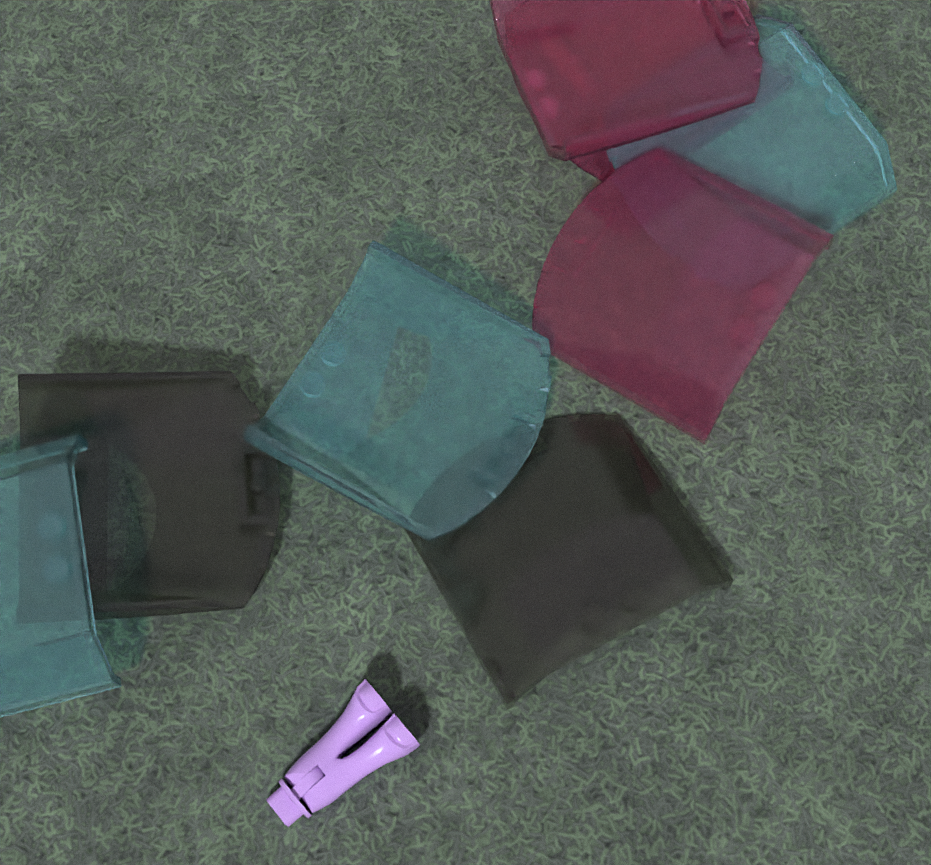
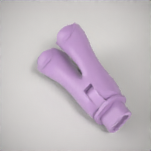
M365 679L356 688L349 704L339 719L319 741L293 764L284 776L285 780L281 778L278 781L281 787L271 794L266 801L283 823L289 827L303 814L310 818L312 813L330 805L364 777L383 765L408 755L418 748L420 744ZM387 720L361 747L341 759L355 744Z

